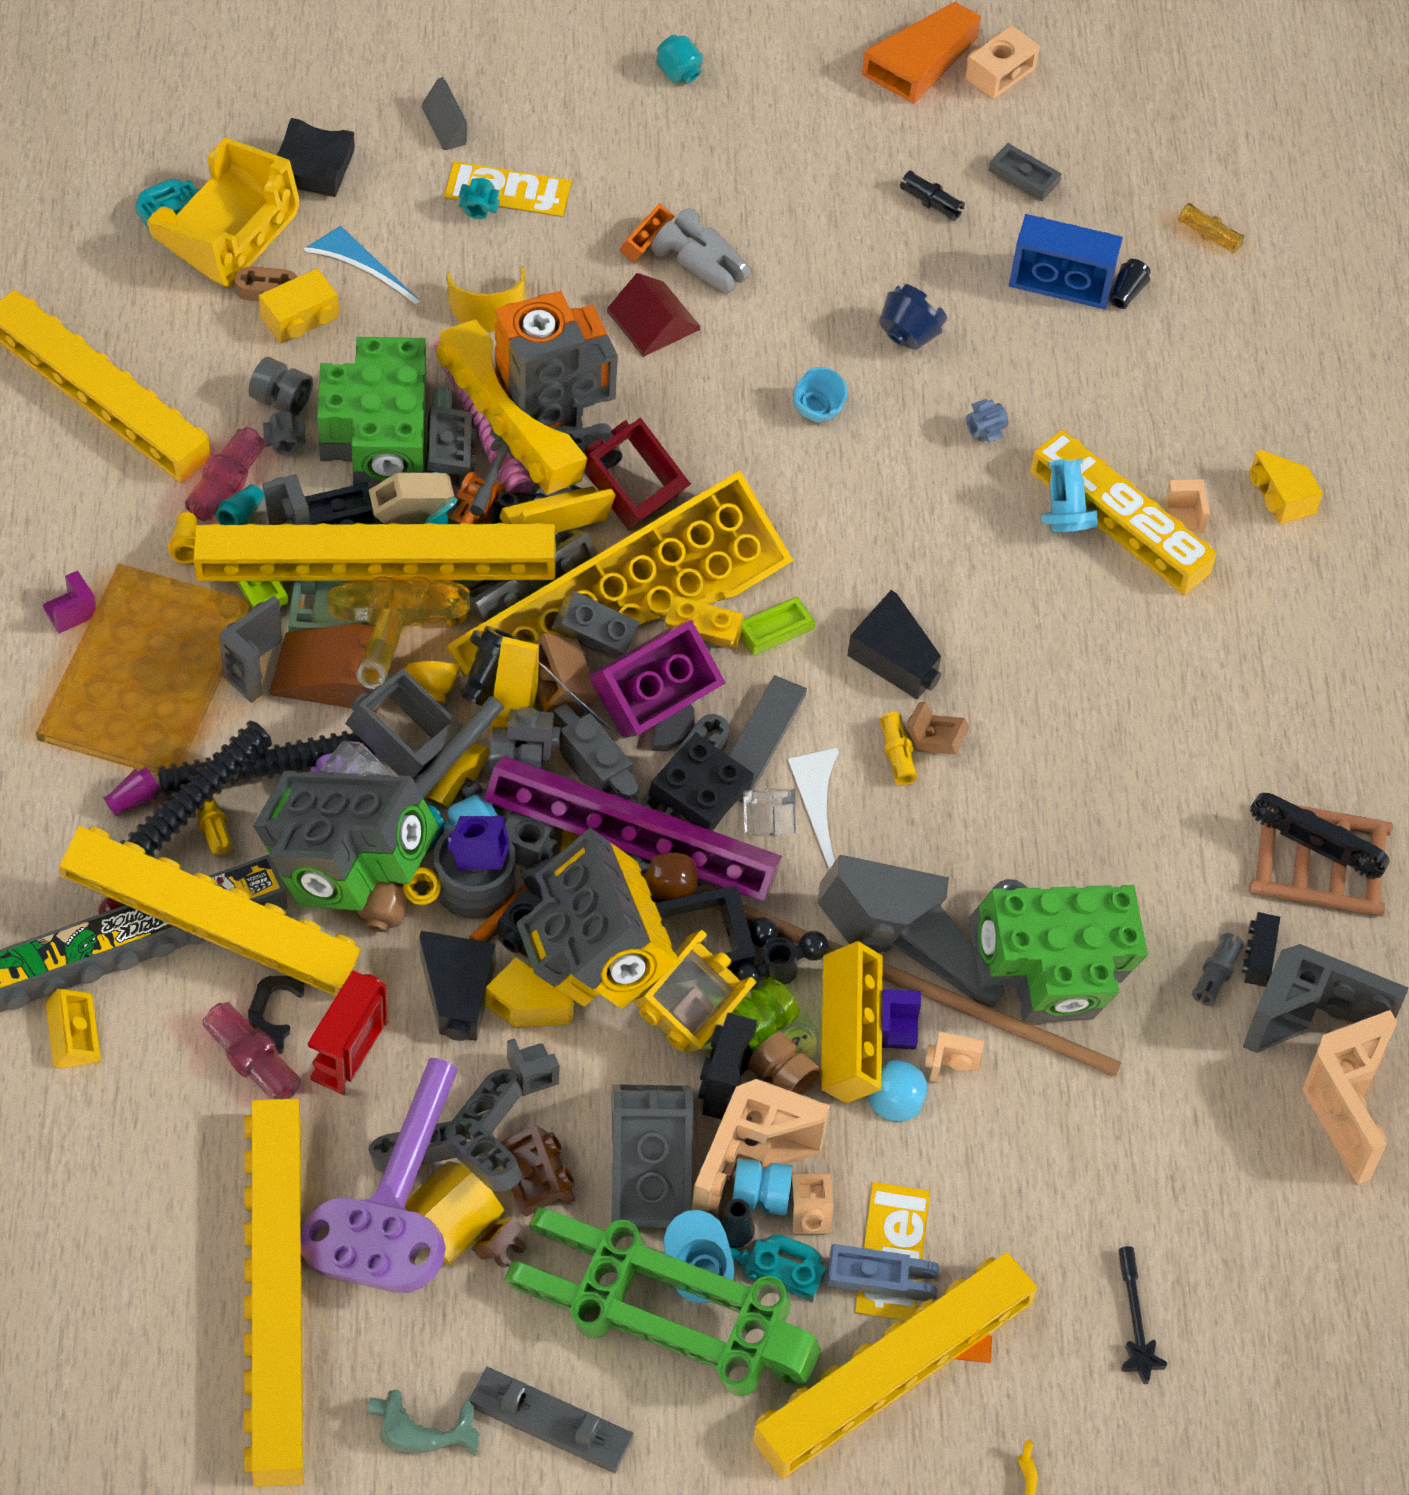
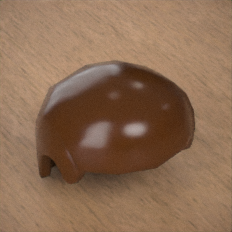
M670 852L652 857L648 871H641V875L645 878L650 890L651 900L654 903L690 896L696 891L697 867L694 859L685 854Z

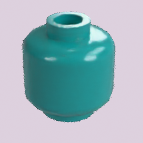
M671 35L658 46L656 63L673 83L682 81L691 83L701 74L700 67L704 59L703 54L687 36Z

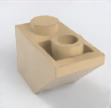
M396 473L369 489L374 516L384 524H420L449 497L454 496L450 476L446 473Z

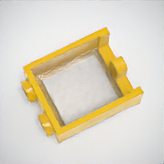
M702 929L688 935L684 943L675 952L679 962L632 1001L639 1008L638 1012L646 1022L660 1027L667 1034L666 1039L669 1044L678 1051H685L687 1054L700 1050L713 1035L716 1025H721L724 1022L727 1012L731 1013L756 983L752 977L740 981L728 970L727 967L731 963V959L726 954L719 952L713 955L701 944V941L707 935Z

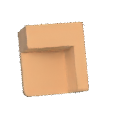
M1204 479L1170 480L1164 500L1166 512L1175 519L1182 521L1192 533H1204L1210 514Z

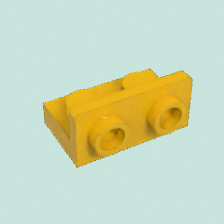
M674 595L665 620L666 628L692 619L702 640L711 642L716 646H727L737 649L741 639L743 613Z

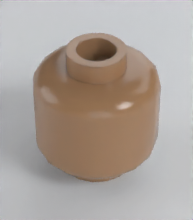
M389 881V883L377 882L373 891L370 892L363 910H356V913L361 919L366 921L364 925L366 928L385 933L388 927L392 928L401 925L409 899L404 894L403 883Z

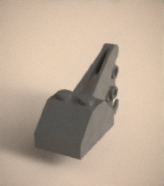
M845 855L838 856L820 882L818 905L849 944L859 941L877 953L887 952L892 947H895L964 992L976 1002L988 1007L998 1002L1004 994V987L980 988L974 948L941 907L947 898L949 877ZM1015 879L1000 881L993 887V889L1005 890L1027 888L1022 882Z

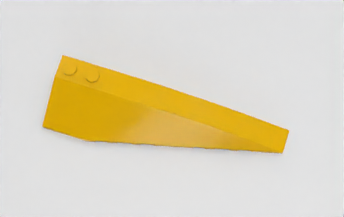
M739 470L445 646L455 663L461 666L460 671L462 675L468 676L478 649L470 641L474 630L484 631L486 626H491L533 644L543 633L563 636L551 630L564 597L574 591L639 621L638 625L667 617L674 595L706 604L718 602L737 596L794 560L742 472Z

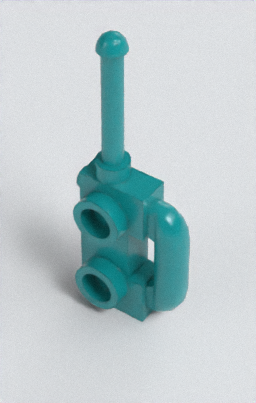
M177 179L163 181L145 189L138 195L137 203H135L136 214L149 230L147 220L153 212L165 206L174 210L177 215L201 188L196 189L190 180L184 183Z
M779 1234L768 1237L764 1242L757 1240L752 1253L746 1250L741 1252L730 1247L732 1258L739 1261V1265L745 1267L744 1274L749 1279L756 1281L764 1276L776 1277L782 1281L787 1292L813 1302L826 1273V1267L822 1266L821 1254L815 1248ZM782 1251L804 1260V1262L800 1264L778 1256V1253Z

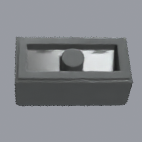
M443 77L438 78L424 99L422 109L442 149L449 150L466 145L467 121L446 80Z

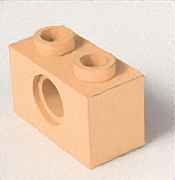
M1011 25L1002 33H996L988 43L981 48L974 49L969 54L965 79L990 98L995 99L1036 69L1040 45Z

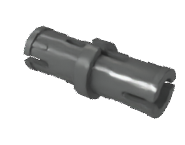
M1224 933L1213 956L1208 957L1203 965L1204 973L1196 988L1192 991V996L1197 1002H1199L1204 991H1208L1202 1003L1203 1005L1210 1006L1215 1003L1223 983L1228 981L1233 974L1232 965L1244 947L1243 941L1238 936L1231 948L1228 947L1234 934Z

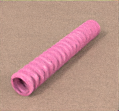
M439 338L434 343L435 352L438 347ZM442 366L458 399L461 401L462 407L466 412H472V425L477 428V437L481 441L480 443L488 456L489 462L493 464L499 450H491L492 442L495 440L490 434L492 425L482 412L477 411L467 393L458 387L455 378L448 369ZM507 452L497 478L501 481L500 483L504 484V492L528 494L534 488L535 482L531 479L528 470L520 460L511 458Z

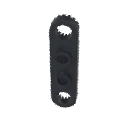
M1266 792L1258 794L1250 807L1252 817H1256V821L1261 820L1260 824L1264 825L1266 823L1268 828L1272 826V828L1280 830L1281 835L1344 867L1349 865L1355 868L1356 872L1361 871L1360 875L1362 876L1365 873L1367 878H1370V876L1372 879H1376V877L1381 878L1390 863L1387 854L1379 847L1355 836L1346 828L1336 826L1318 817L1314 812L1302 809L1274 794Z

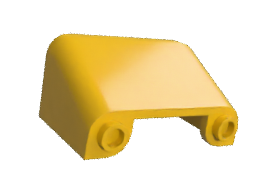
M225 137L208 155L207 163L211 178L177 215L174 210L168 207H160L152 213L147 220L150 234L154 239L211 281L225 287H231L235 284L236 273L244 267H250L293 220L299 208V195L290 160Z

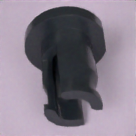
M486 626L484 631L474 630L470 641L478 649L469 671L467 684L461 690V696L472 703L482 706L494 694L503 636L523 641L522 638L491 626Z

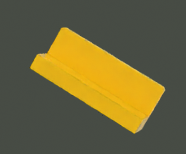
M594 486L502 508L500 519L506 524H555V533L606 521L616 495L612 489L597 492Z

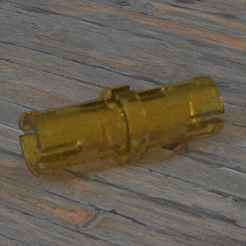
M1188 203L1179 215L1178 220L1201 233V238L1206 241L1213 240L1232 254L1238 251L1244 241L1245 236L1221 223V218L1216 215L1211 217L1191 203Z

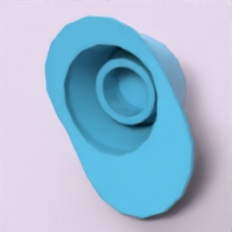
M701 1210L686 1211L676 1216L668 1225L664 1236L665 1254L733 1280L734 1262L727 1235L721 1222L711 1213ZM676 1289L677 1292L688 1301L695 1302L698 1304L711 1302L696 1295Z

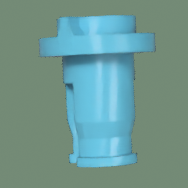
M1082 458L1069 461L1067 459L1048 461L1052 474L1050 479L1052 512L1041 514L1042 524H1051L1052 532L1079 531L1098 527L1097 510L1086 509L1084 479L1080 464L1083 463Z

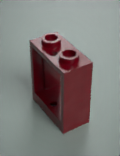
M641 417L631 424L627 420L623 421L610 431L613 437L604 443L599 438L584 450L587 454L584 473L599 492L608 489L614 491L616 496L611 508L628 531L691 485ZM627 440L631 442L664 486L637 507L634 506L600 461L601 458Z

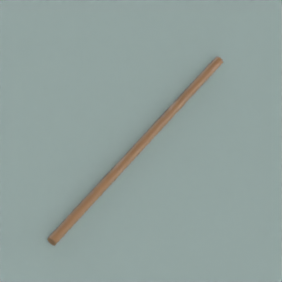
M704 888L701 893L708 892L711 890ZM742 904L747 922L751 923L760 917L769 918L776 924L778 935L799 943L803 934L809 932ZM719 906L713 907L717 910H720ZM828 940L829 948L827 954L845 946ZM883 963L882 979L911 991H921V995L1111 1075H1117L1121 1062L1027 1022H1022V1020Z

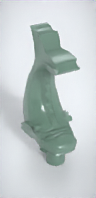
M390 1390L386 1400L370 1397L367 1414L383 1416L380 1439L390 1449L400 1452L421 1453L457 1444L462 1445L476 1456L480 1434L471 1426L474 1416V1405L470 1403V1400H467L462 1406L455 1427L447 1432H442L437 1429L432 1430L424 1428L422 1425H416L414 1420H411L406 1413V1409L403 1408L402 1394L399 1390Z

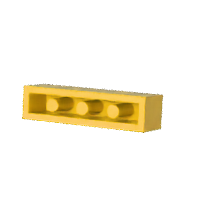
M859 941L823 955L821 1090L846 1104L880 1091L882 1081L883 956Z

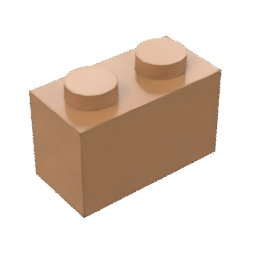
M543 633L534 643L539 645V662L589 708L599 697V694L588 676L591 673L578 639ZM539 663L538 695L544 711L553 712L554 709L566 703L580 717L585 711Z

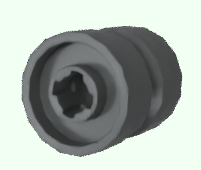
M265 357L260 361L252 374L248 392L251 398L266 405L274 403V407L277 410L288 411L297 416L309 400L313 387V378L311 375L295 368L288 370L286 364L271 357Z
M493 727L489 774L492 775L494 766L504 756L542 769L544 742L508 740V728Z

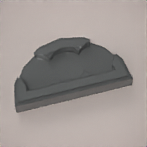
M692 704L657 724L652 751H669L671 747L681 744L687 738L695 723Z

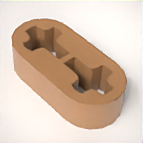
M244 267L235 275L236 293L242 299L259 301L260 294L297 278V275L285 269ZM249 281H253L252 286H248Z

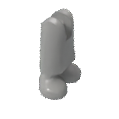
M692 208L682 210L677 215L674 223L668 221L658 232L651 245V251L658 257L667 256L673 250L679 252L676 260L677 264L726 295L734 290V280L741 283L751 274L748 265L713 227L705 229L700 224L699 213Z

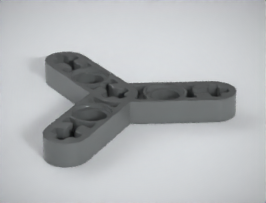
M501 1069L489 1074L452 1121L438 1123L429 1142L432 1144L428 1145L421 1165L457 1158L493 1191H505L517 1185L521 1180L522 1174L516 1157L491 1135L522 1094V1088L516 1072L510 1069ZM490 1110V1111H488V1112H486V1113L477 1115L478 1113H480V1112H482V1111ZM400 1132L380 1136L370 1144L368 1150L373 1165L378 1171H385ZM489 1152V1153L486 1154V1155H483V1156H480V1157H476L477 1155H479V1154H481V1153Z

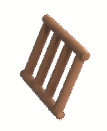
M1296 805L1302 809L1310 810L1318 817L1336 826L1344 827L1349 831L1352 829L1372 833L1371 844L1385 852L1386 836H1390L1393 829L1391 822ZM1266 823L1262 825L1256 880L1252 879L1249 886L1250 893L1368 915L1383 916L1385 914V903H1380L1383 876L1381 878L1376 877V879H1372L1371 876L1367 878L1366 899L1344 895L1346 867L1332 861L1329 892L1307 889L1311 850L1297 843L1292 886L1270 882L1276 829L1272 828V826L1268 828Z

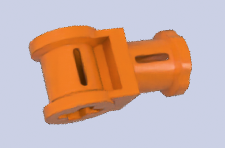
M469 472L465 476L460 491L456 495L458 499L456 502L457 508L451 516H448L450 523L476 524L478 520L486 522L498 495L505 491L504 484L496 482L492 485V494L483 514L475 516L470 512V506L479 487L483 486L485 480L480 479L477 473Z

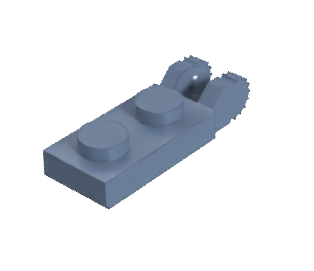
M831 1244L826 1286L903 1298L906 1295L913 1300H936L938 1292L936 1286L908 1280V1274L913 1277L931 1279L939 1276L940 1267L937 1265L938 1263L910 1258V1255Z

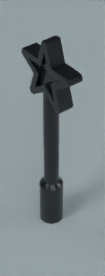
M1125 1246L1121 1247L1118 1252L1122 1278L1127 1285L1135 1343L1127 1341L1125 1348L1130 1359L1122 1365L1121 1370L1123 1372L1137 1371L1143 1384H1148L1151 1370H1164L1167 1362L1154 1355L1155 1340H1151L1146 1345L1136 1284L1138 1271L1133 1247Z

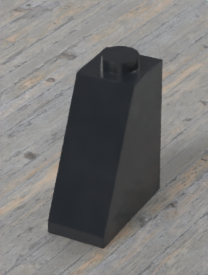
M890 590L850 635L847 656L918 700L926 689L931 691L940 680L941 672H939L941 655L898 594Z
M421 931L419 936L420 959L439 1034L446 1035L456 1041H464L466 1039L477 1041L486 1005V986L492 980L496 963V944Z

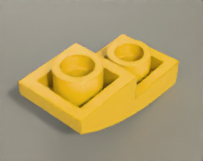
M474 742L424 799L449 809L464 780L475 781L490 754V749Z

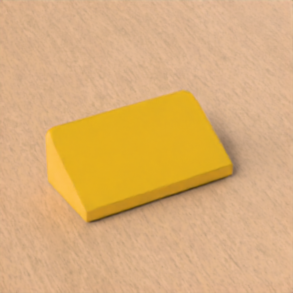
M57 988L46 1001L53 1067L67 1068L99 1063L101 1055L92 993Z

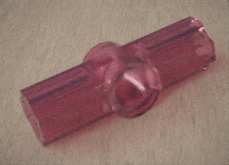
M247 426L243 429L238 428L220 454L213 453L207 460L203 469L202 479L185 501L186 509L193 513L198 520L203 522L212 520L216 515L219 503L227 499L230 494H236L242 490L247 480L248 469L265 447L264 439L258 435L256 430Z
M219 1002L213 1006L202 1020L203 1027L225 1049L226 1055L235 1070L244 1078L250 1076L270 1099L292 1098L301 1086V1078L278 1055L277 1049L267 1033L259 1027L254 1029L229 1002Z

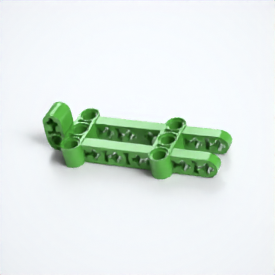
M537 1207L529 1228L545 1238L593 1256L580 1285L518 1261L511 1262L504 1281L521 1292L571 1311V1317L581 1333L586 1337L600 1338L606 1335L611 1328H615L718 1369V1375L725 1388L735 1396L741 1397L752 1393L758 1386L766 1367L770 1368L776 1378L798 1388L807 1385L821 1348L816 1337L811 1333L785 1322L790 1312L791 1301L784 1284L778 1278L764 1276L756 1280L752 1287L645 1247V1242L637 1227L628 1220L614 1221L604 1231L552 1210ZM627 1236L634 1238L633 1243L627 1249H616V1244L621 1238ZM606 1273H617L614 1283L607 1286L599 1284L600 1279ZM638 1273L740 1313L727 1343L624 1303L623 1301L635 1274ZM772 1292L780 1294L779 1301L773 1306H763L761 1304V1300L766 1294ZM596 1308L601 1310L600 1316L595 1321L589 1323L583 1321L585 1313L590 1309ZM760 1329L764 1331V1336L757 1343H747L745 1341L746 1335L751 1330ZM737 1366L748 1368L746 1376L741 1380L729 1379V1373L733 1368Z

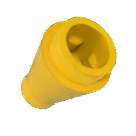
M182 512L177 515L176 524L168 544V551L173 560L180 564L194 563L197 517L190 512Z
M425 867L417 869L410 884H403L405 896L411 902L419 905L433 902L441 890V882L438 875ZM425 885L429 890H427L426 895H419L418 891H415L416 887Z

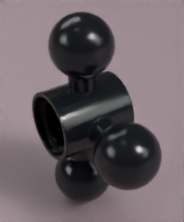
M760 917L751 922L749 931L753 944L763 947V962L758 965L742 962L735 966L732 973L740 981L749 977L756 981L749 992L759 986L763 976L772 984L786 985L791 983L797 976L798 960L802 958L811 961L822 959L823 955H826L828 952L829 943L826 936L821 932L809 931L803 934L799 940V945L795 947L790 940L777 937L778 929L771 919ZM776 959L787 960V962L783 964L773 963V961Z

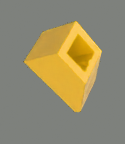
M1264 450L1256 451L1249 470L1250 479L1253 485L1260 489L1268 511L1275 515L1279 524L1317 514L1323 491L1307 466Z
M517 957L486 986V1006L514 1028L569 1025L573 1021V999L537 976L531 964L526 965Z

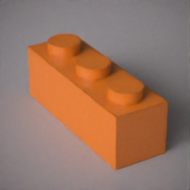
M659 203L626 239L619 251L633 263H636L651 246L662 227L668 221H672L675 216Z

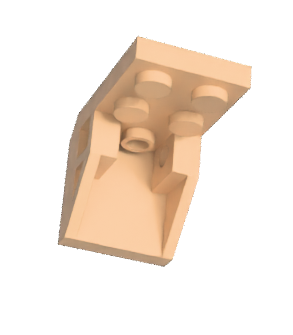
M1391 1010L1324 1034L1302 1088L1357 1185L1371 1180L1387 1145L1385 1133L1382 1127L1374 1123L1369 1115L1364 1097L1398 1023Z
M758 1079L736 1086L695 1182L691 1210L718 1213L725 1192L722 1190L725 1181L732 1180L738 1158L760 1161L762 1167L767 1168L771 1162L787 1164L819 1155L825 1139L830 1105ZM746 1138H750L755 1141H758V1144L755 1146H748L747 1144H745L744 1140H746Z

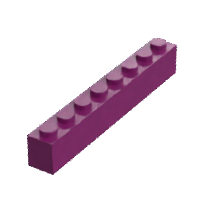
M504 756L494 766L484 797V801L578 835H582L591 828L620 850L650 861L652 857L670 852L685 854L694 859L698 878L724 888L737 885L739 893L763 902L771 891L782 859L781 855L507 756Z

